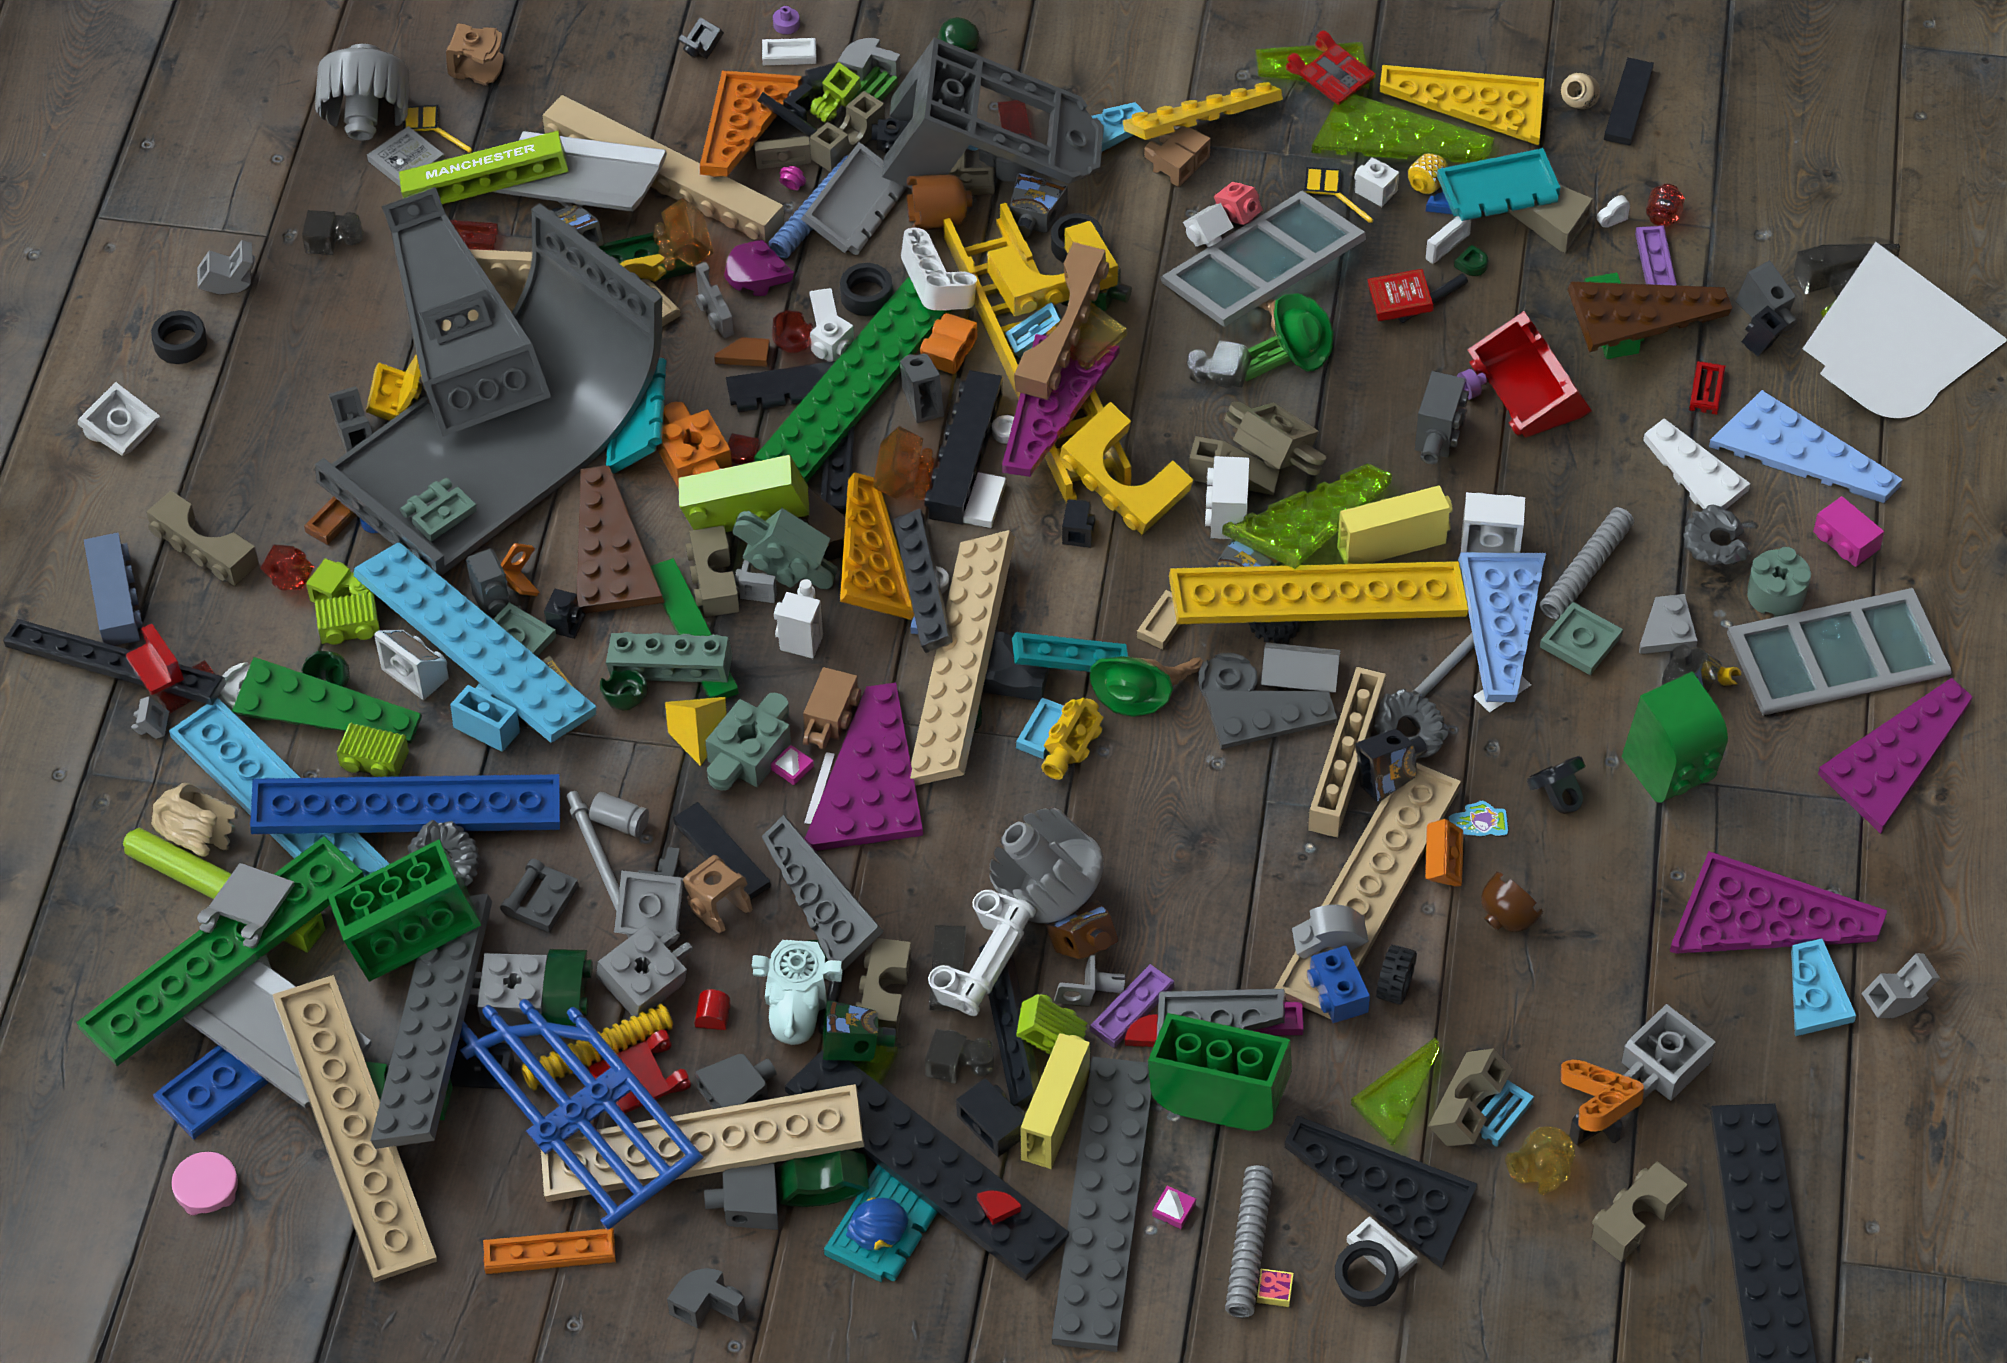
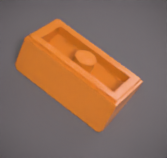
M1447 819L1429 823L1427 825L1426 879L1457 887L1462 886L1463 829Z

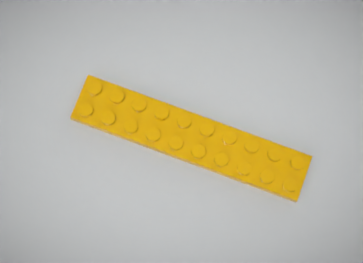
M1459 561L1171 568L1169 572L1177 624L1466 617L1469 611Z

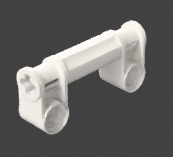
M993 890L981 891L973 899V908L980 923L984 928L994 932L970 973L942 965L933 969L928 977L929 984L939 1003L958 1009L971 1016L978 1015L981 1001L986 994L991 992L1017 944L1023 937V929L1029 918H1033L1036 914L1035 908L1025 900L1012 898Z

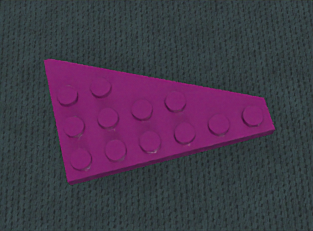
M896 682L866 686L805 836V839L815 851L923 836L914 779H910L912 767Z
M1708 851L1671 943L1670 952L1693 953L1792 947L1796 944L1821 938L1825 945L1877 942L1887 910Z

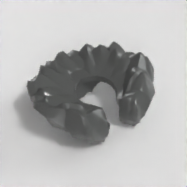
M1712 504L1708 505L1702 512L1694 511L1692 513L1693 517L1687 520V525L1684 527L1686 532L1683 534L1685 538L1684 543L1694 559L1703 563L1706 562L1711 566L1721 563L1734 565L1739 561L1746 560L1747 556L1751 554L1748 550V543L1740 539L1726 546L1717 545L1710 539V534L1715 530L1729 532L1731 541L1743 534L1744 528L1740 520L1732 512Z
M1406 689L1398 690L1392 695L1385 694L1379 704L1378 714L1375 717V729L1378 735L1396 729L1398 721L1403 717H1408L1420 729V732L1414 737L1407 738L1411 740L1420 736L1427 746V752L1415 759L1427 758L1438 752L1449 731L1446 730L1447 725L1444 724V717L1441 716V711L1436 709V704L1429 702L1428 698H1422L1421 694L1414 695L1413 692H1407Z
M431 820L421 828L417 837L412 838L411 844L408 845V852L411 854L440 839L445 850L452 855V862L464 880L465 885H470L473 882V877L478 874L476 870L480 867L478 860L481 857L478 854L479 849L475 845V840L470 838L468 833L464 832V828L456 826V823L453 821L437 823L435 820Z

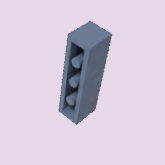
M119 533L84 539L98 625L103 643L116 646L140 641L138 629L143 628L140 611H134V606L139 605L136 588L130 589V583H134L135 580L132 566H126V561L131 560L128 544L121 543Z

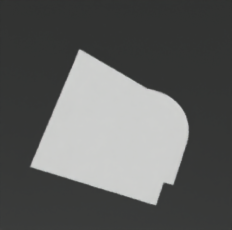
M1875 242L1809 338L1803 350L1825 365L1820 373L1823 377L1868 410L1889 418H1907L1925 410L1942 389L2005 343L2007 339Z

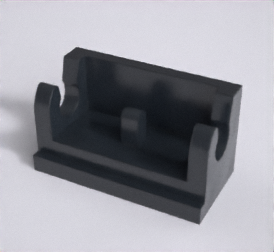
M459 1040L450 1074L452 1086L503 1089L476 1055L468 1060L463 1057L459 1050L467 1044L463 1040ZM499 1043L487 1048L508 1075L512 1077L514 1064L512 1048L507 1043Z

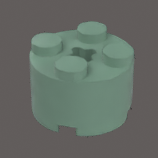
M1790 547L1769 550L1760 554L1753 560L1747 590L1750 604L1758 612L1764 614L1766 611L1774 614V617L1799 612L1807 597L1811 579L1810 568L1806 561Z

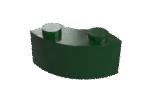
M549 950L544 972L541 1015L547 1022L576 1025L569 1019L567 1014L571 1007L578 1009L583 1016L588 1015L589 1002L588 997H584L587 978H592L593 962L592 959H587V950Z
M850 1149L819 1156L794 1158L787 1160L775 1170L779 1204L797 1207L830 1205L851 1199L869 1189L865 1155Z

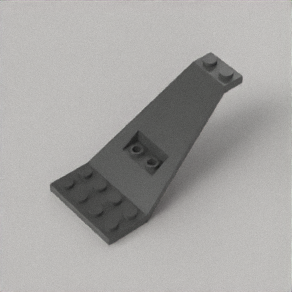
M436 187L381 206L393 239L422 383L442 436L550 398L551 395L531 341L446 216ZM471 310H476L478 313V318L474 321L468 319V312ZM443 320L451 322L449 330H442L441 322Z

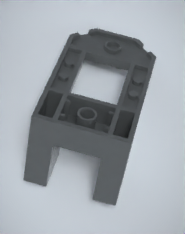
M934 37L892 96L889 117L910 122L885 155L882 177L912 189V185H907L908 176L948 175L968 146L971 145L1070 184L1095 174L1100 168L1104 126L1098 118L1093 119L1086 110L1088 105L1081 96ZM980 86L1050 113L1047 146L977 118Z

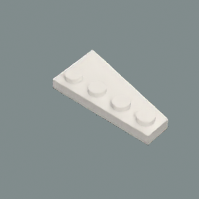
M1662 419L1644 434L1643 441L1660 462L1671 469L1674 473L1673 477L1678 484L1685 486L1690 493L1689 497L1696 505L1699 504L1703 509L1713 504L1726 510L1749 491L1750 483L1666 419Z

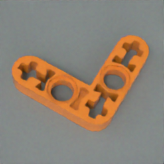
M1567 1060L1561 1064V1082L1564 1085L1595 1096L1579 1108L1578 1125L1584 1130L1602 1131L1643 1102L1644 1085L1638 1080L1581 1060Z

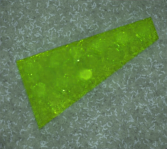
M1353 94L1342 104H1334L1312 144L1311 153H1321V150H1335L1336 154L1346 155L1347 151L1362 152L1364 156L1401 159H1407L1408 155L1422 156L1426 153H1432L1448 158L1451 162L1471 163L1487 159L1494 146L1495 138Z
M1367 463L1341 474L1340 480L1330 484L1327 482L1318 484L1316 490L1312 492L1301 491L1268 505V510L1258 515L1252 512L1245 515L1244 520L1239 523L1228 522L1223 525L1222 534L1296 569L1338 532L1340 511L1369 504L1391 484L1392 474Z

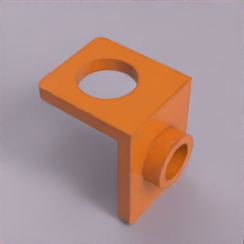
M515 543L501 562V566L506 574L507 585L519 594L538 596L540 593L538 589L521 572L535 548L532 545ZM523 552L522 557L518 561L511 563L512 558L517 553Z

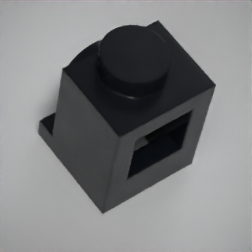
M1767 305L1751 319V322L1745 329L1748 334L1741 342L1747 349L1759 357L1773 345L1788 326V323Z
M1067 499L1062 524V544L1091 548L1092 532L1095 526V514H1091V502Z
M554 588L544 610L546 624L555 629L557 635L575 639L584 621L585 613L582 612L581 607L578 605L576 593Z

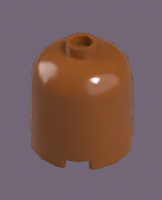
M948 174L908 176L907 185H912V194L906 195L909 221H915L912 228L923 230L943 228V219L948 218L951 219L954 226L964 221L967 207H972V194L970 190L966 191L965 185L959 177Z

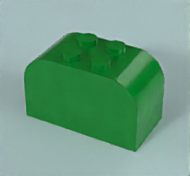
M1693 671L1640 695L1621 756L1654 801L1662 803L1677 795H1682L1689 789L1714 779L1728 743V732L1724 718Z
M1167 1013L1148 1059L1152 1096L1163 1108L1180 1116L1243 1130H1263L1271 1125L1292 1072L1290 1039Z

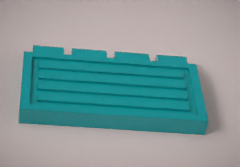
M1543 148L1440 168L1437 171V178L1453 216H1459L1461 221L1481 218V211L1484 212L1485 216L1508 212V206H1510L1512 211L1531 208L1535 205L1534 200H1536L1538 206L1556 203L1560 195L1561 187Z
M659 358L652 380L637 409L620 433L607 445L606 466L609 465L613 474L656 451V446L662 443L663 401L665 398L667 363L664 358Z
M877 1164L868 1178L869 1189L856 1197L825 1246L824 1255L879 1282H882L884 1277L895 1281L907 1262L904 1257L910 1258L922 1238L920 1232H926L938 1212ZM870 1198L892 1199L898 1202L908 1214L909 1220L906 1230L892 1248L881 1247L879 1250H867L846 1236L847 1227L854 1211L859 1205Z

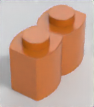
M945 313L940 320L937 319L935 321L930 337L923 340L920 354H928L936 369L955 374L977 339V322Z

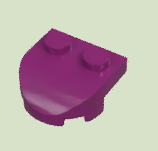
M757 240L737 245L732 249L726 262L724 277L738 291L744 287L754 290L753 294L755 296H765L770 286L791 282L794 272L763 240Z

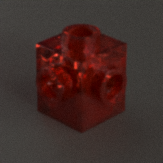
M274 544L260 569L272 579V584L276 588L287 591V589L301 590L307 583L314 566L306 559V554L294 546Z

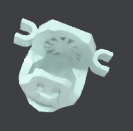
M782 940L771 953V959L765 956L753 955V976H767L765 1002L770 1006L769 1023L771 1031L777 1040L785 1044H802L812 1037L817 1022V1014H819L820 1010L826 1008L827 1004L824 979L841 982L842 961L830 960L826 962L818 942Z

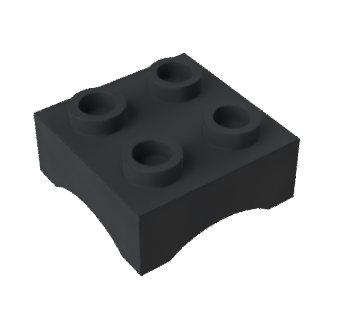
M995 631L983 692L1040 701L1044 695L1050 668L1015 664L1012 645L1013 636L1005 632Z

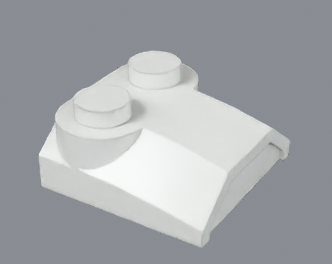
M115 382L78 419V425L83 428V432L88 439L96 442L100 441L121 456L132 452L150 434L159 421L160 416Z

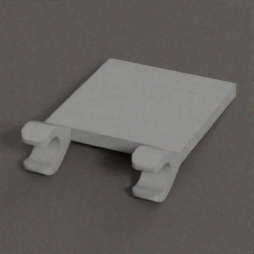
M239 863L209 907L199 913L197 920L202 923L199 927L200 930L211 933L217 924L219 916L222 915L247 924L241 931V936L245 938L243 945L255 948L259 943L263 930L295 886L294 881Z

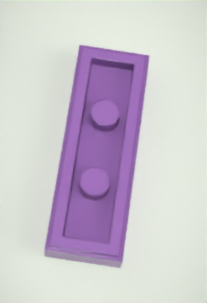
M1664 226L1636 227L1635 235L1646 284L1677 285Z
M1150 964L1090 1025V1032L1115 1048L1125 1038L1129 1027L1136 1020L1146 1016L1159 1003V992L1171 991L1174 988V980Z

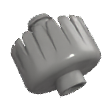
M355 44L350 48L329 53L323 57L318 65L315 110L323 120L327 118L328 123L336 127L338 125L343 96H346L344 121L347 125L344 129L348 137L360 141L369 140L376 133L374 126L377 125L379 98L386 96L387 101L394 104L395 126L401 125L407 118L410 84L409 69L398 57L381 51L377 46L370 44Z
M1057 808L1037 810L1036 813L1041 820L1035 814L1029 813L1023 817L1026 823L1017 821L1011 825L1001 837V844L1005 850L996 847L994 856L998 862L993 859L990 862V880L995 890L1000 894L1030 903L1036 910L1035 916L1029 918V921L1034 923L1056 922L1077 911L1094 893L1103 873L1104 858L1098 843L1092 837L1086 835Z

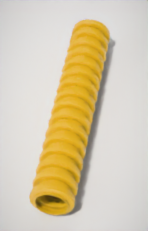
M660 1003L655 1010L651 1007L648 1009V1013L642 1011L639 1013V1017L633 1015L630 1017V1021L624 1019L621 1021V1025L615 1023L612 1025V1029L606 1027L603 1029V1033L597 1032L617 1054L619 1049L626 1050L628 1045L635 1046L637 1041L644 1042L646 1037L652 1036L659 1030H672L673 1022L667 1008ZM577 1040L575 1045L572 1043L567 1045L583 1065L591 1066L592 1061L599 1062L602 1056L590 1042ZM554 1051L550 1052L548 1057L545 1055L540 1057L539 1062L554 1080H556V1077L564 1078L565 1073L573 1074V1071ZM523 1064L521 1070L529 1088L534 1091L538 1085L543 1087L528 1067Z

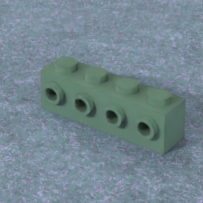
M611 633L606 665L610 677L614 670L620 672L629 669L639 671L646 680L728 682L733 653L729 638L720 635Z

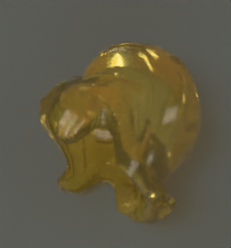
M1552 1126L1540 1127L1533 1130L1524 1139L1518 1151L1507 1152L1505 1164L1510 1176L1514 1180L1525 1184L1538 1182V1193L1540 1195L1547 1194L1557 1189L1561 1182L1569 1179L1571 1166L1575 1158L1574 1143L1570 1136L1560 1128Z

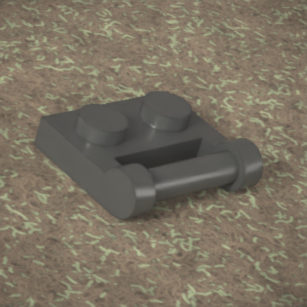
M530 859L525 867V874L511 896L504 899L500 905V910L509 917L550 933L579 887L578 879L549 868L537 859ZM536 878L543 880L527 907L520 906L521 901Z

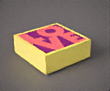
M1261 1269L1256 1303L1289 1307L1293 1273Z

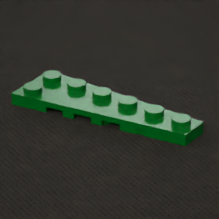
M253 657L232 709L234 714L265 720L272 719L295 725L303 724L325 730L333 729L346 732L350 723L365 727L369 726L371 729L375 728L377 730L393 732L394 734H403L406 736L407 743L412 744L422 718L421 713Z

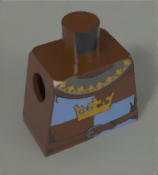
M1097 899L1080 907L1062 920L1045 924L1055 952L1077 959H1084L1118 942V936L1111 916Z

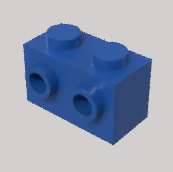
M1347 946L1311 956L1307 977L1311 987H1316L1320 994L1318 998L1323 1013H1328L1333 1023L1368 1013L1370 995Z

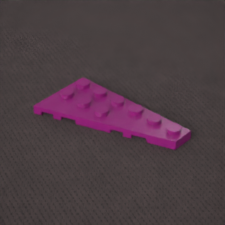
M1035 334L1032 348L1048 336ZM1078 340V343L1072 345L1070 349V360L1067 367H1062L1059 386L1057 390H1052L1048 400L1020 393L1002 463V473L1032 476L1120 354V346Z
M1950 678L1820 766L1818 775L1881 834L1891 816L1900 807V803L1907 793H1910L1930 764L1936 751L1941 748L1947 735L1966 712L1973 697L1953 678Z

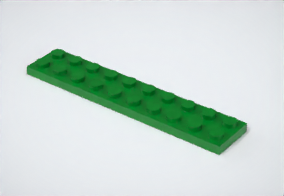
M908 277L754 456L755 462L791 455L807 483L827 457L837 448L840 441L847 436L849 430L858 423L901 372L900 361L907 355H915L921 348L923 340L925 338L928 339L932 334L935 321L937 319L940 320L945 313H950L952 310H931L924 307L911 278Z
M325 836L274 873V875L294 881L295 886L263 930L259 943L255 948L243 945L245 938L241 936V931L247 924L220 915L211 933L201 930L197 931L77 1021L79 1030L116 1066H119L330 905L327 895L363 878V871Z

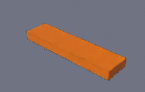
M614 1228L609 1230L597 1229L483 1240L485 1274L616 1262Z

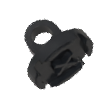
M1575 756L1565 760L1562 764L1550 766L1529 776L1530 778H1527L1526 781L1530 790L1544 786L1555 810L1563 814L1577 811L1583 803V794L1574 773L1582 770L1586 765L1582 756ZM1564 790L1571 795L1570 805L1565 804L1562 794Z

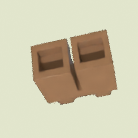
M1181 126L1178 130L1174 128L1175 132L1161 135L1160 142L1164 144L1159 145L1154 141H1150L1144 148V157L1153 163V172L1158 173L1162 171L1169 175L1170 182L1177 187H1180L1210 157L1211 138L1185 126Z

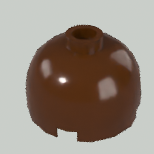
M1496 872L1484 887L1481 896L1482 907L1488 914L1484 918L1485 921L1497 931L1501 927L1510 932H1520L1528 929L1542 916L1543 910L1538 909L1535 911L1533 907L1537 902L1511 879L1507 883L1502 881L1500 878L1504 874Z

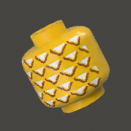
M1432 153L1420 156L1408 170V179L1411 186L1423 194H1432L1441 187L1437 178V171L1440 168L1448 167L1446 161L1441 156Z

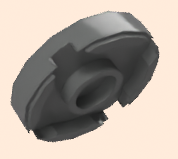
M1220 653L1215 655V658L1209 661L1207 659L1202 664L1198 675V686L1203 696L1205 691H1256L1257 671L1244 656L1235 653Z

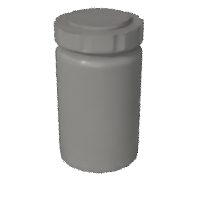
M599 792L591 804L589 818L592 821L638 838L647 826L649 810L610 794Z

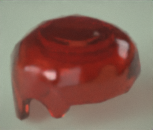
M786 310L779 312L772 321L771 336L773 342L777 347L788 353L804 351L811 345L810 332L813 330V324H807L803 313L799 311Z

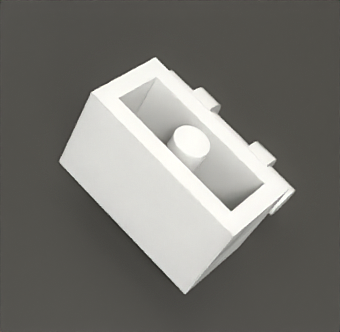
M804 579L800 582L797 594L786 592L782 603H777L774 611V619L777 620L775 636L779 638L781 651L814 658L823 637L821 601L815 599V589L811 581Z

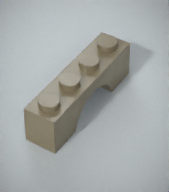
M171 490L146 511L149 529L156 537H163L170 542L175 550L185 552L191 556L197 565L206 566L222 581L226 580L235 586L259 565L255 546L233 532L221 537H205L193 531L196 519L192 504Z

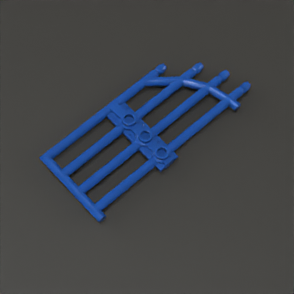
M523 999L520 1001L519 1007L527 1015L531 1023L509 1026L495 1008L486 1005L482 1010L488 1021H491L492 1026L497 1031L478 1039L463 1021L460 1037L467 1045L459 1051L466 1060L474 1055L478 1057L532 1122L533 1126L526 1130V1132L533 1139L534 1143L545 1155L554 1149L605 1210L607 1215L600 1221L607 1230L704 1158L590 1022L583 1018V1014L578 1009L571 1007L567 1011L569 1019L576 1024V1027L550 1023L545 1020L530 1001ZM542 1035L585 1087L569 1098L522 1042L520 1037ZM561 1037L590 1042L611 1068L595 1079ZM506 1041L558 1103L559 1107L543 1117L487 1048ZM630 1091L685 1154L683 1158L671 1167L616 1104L618 1100ZM606 1111L658 1172L659 1176L646 1186L641 1184L590 1123L602 1112ZM578 1130L584 1134L634 1194L619 1206H617L564 1142Z

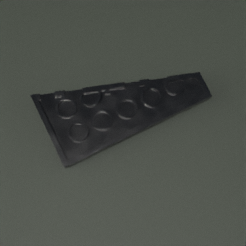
M1297 1115L1285 1140V1148L1442 1269L1477 1191L1478 1184Z

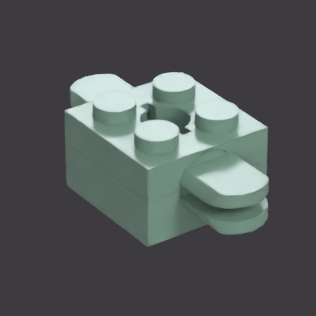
M783 508L766 521L750 511L739 513L733 527V534L748 543L742 557L743 559L750 562L755 568L769 575L776 576V580L789 588L803 578L810 580L813 585L820 589H828L833 585L838 567L823 558L830 540L829 537Z
M769 693L757 707L739 699L708 736L705 743L707 760L711 764L707 767L708 782L714 789L728 790L737 778L758 788L770 773L771 763L791 745L790 725L784 722L789 716V705L786 697L779 693Z

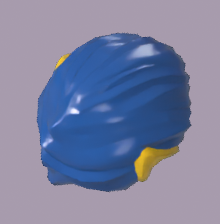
M870 1198L859 1205L854 1211L847 1227L846 1236L867 1250H879L881 1247L892 1248L906 1230L909 1220L908 1214L898 1202L892 1199Z

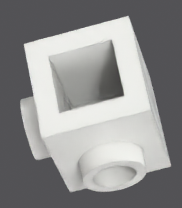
M1373 157L1365 165H1361L1355 173V193L1381 207L1398 191L1399 172Z
M1221 203L1209 206L1183 222L1186 227V234L1195 246L1206 244L1207 247L1213 246L1222 240V234L1234 228Z
M831 312L810 332L811 351L818 358H824L829 362L837 361L854 341L853 325Z

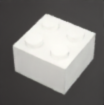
M1214 456V468H1208L1207 485L1212 486H1207L1206 508L1212 509H1206L1205 526H1211L1210 538L1232 539L1238 531L1246 536L1249 458Z
M1466 492L1461 552L1520 553L1524 526L1525 497Z

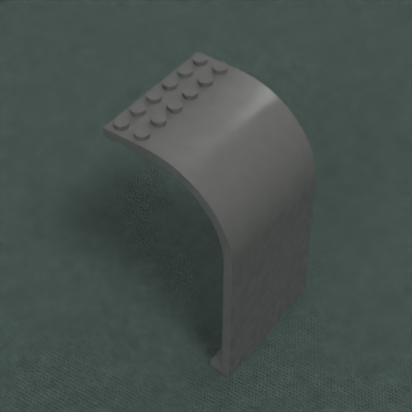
M540 203L531 209V267L523 292L512 314L533 345L551 397L442 436L428 396L425 395L332 464L325 458L315 463L316 482L390 543L394 545L400 542L440 576L468 557L598 457L606 449L610 441L615 439L637 409L652 380L659 360L662 345L663 297L655 288H651L641 281L635 273L628 271L620 265L617 259L610 257L599 249L596 243L587 240L575 227L569 226L562 221L554 211L548 210ZM447 477L452 483V487L447 491L450 492L458 486L476 504L477 511L430 542L412 524V517L416 514L413 513L405 518L399 509L407 504V500L412 496H419L428 490V485L434 481L440 482ZM434 499V500H432L431 502H429V503L426 504V505L429 506L430 504H432V503L435 502L436 500Z

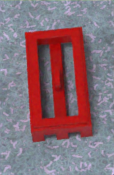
M1697 361L1689 407L1690 411H1695V408H1701L1700 412L1706 413V410H1712V414H1718L1726 365ZM1705 369L1707 370L1703 399L1697 400L1701 371ZM1713 371H1718L1714 402H1708Z

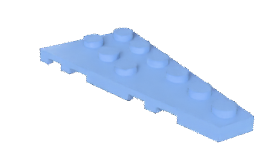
M1763 390L1712 437L1709 443L1710 448L1719 450L1722 447L1732 450L1735 456L1744 458L1747 455L1761 460L1763 465L1806 478L1807 475L1822 479L1821 483L1832 486L1833 483L1849 488L1850 493L1881 503H1885L1901 487L1903 480Z
M1460 553L1458 561L1469 609L1468 613L1485 702H1515L1546 553Z

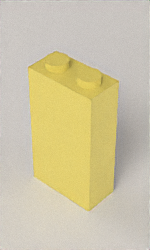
M1439 485L1340 511L1337 548L1344 563L1369 564L1446 544L1447 531H1450L1449 513L1452 512L1451 500L1448 495L1444 496Z
M1059 1033L1020 1127L1021 1160L1052 1169L1090 1076V1042L1085 1041L1079 1036H1068Z

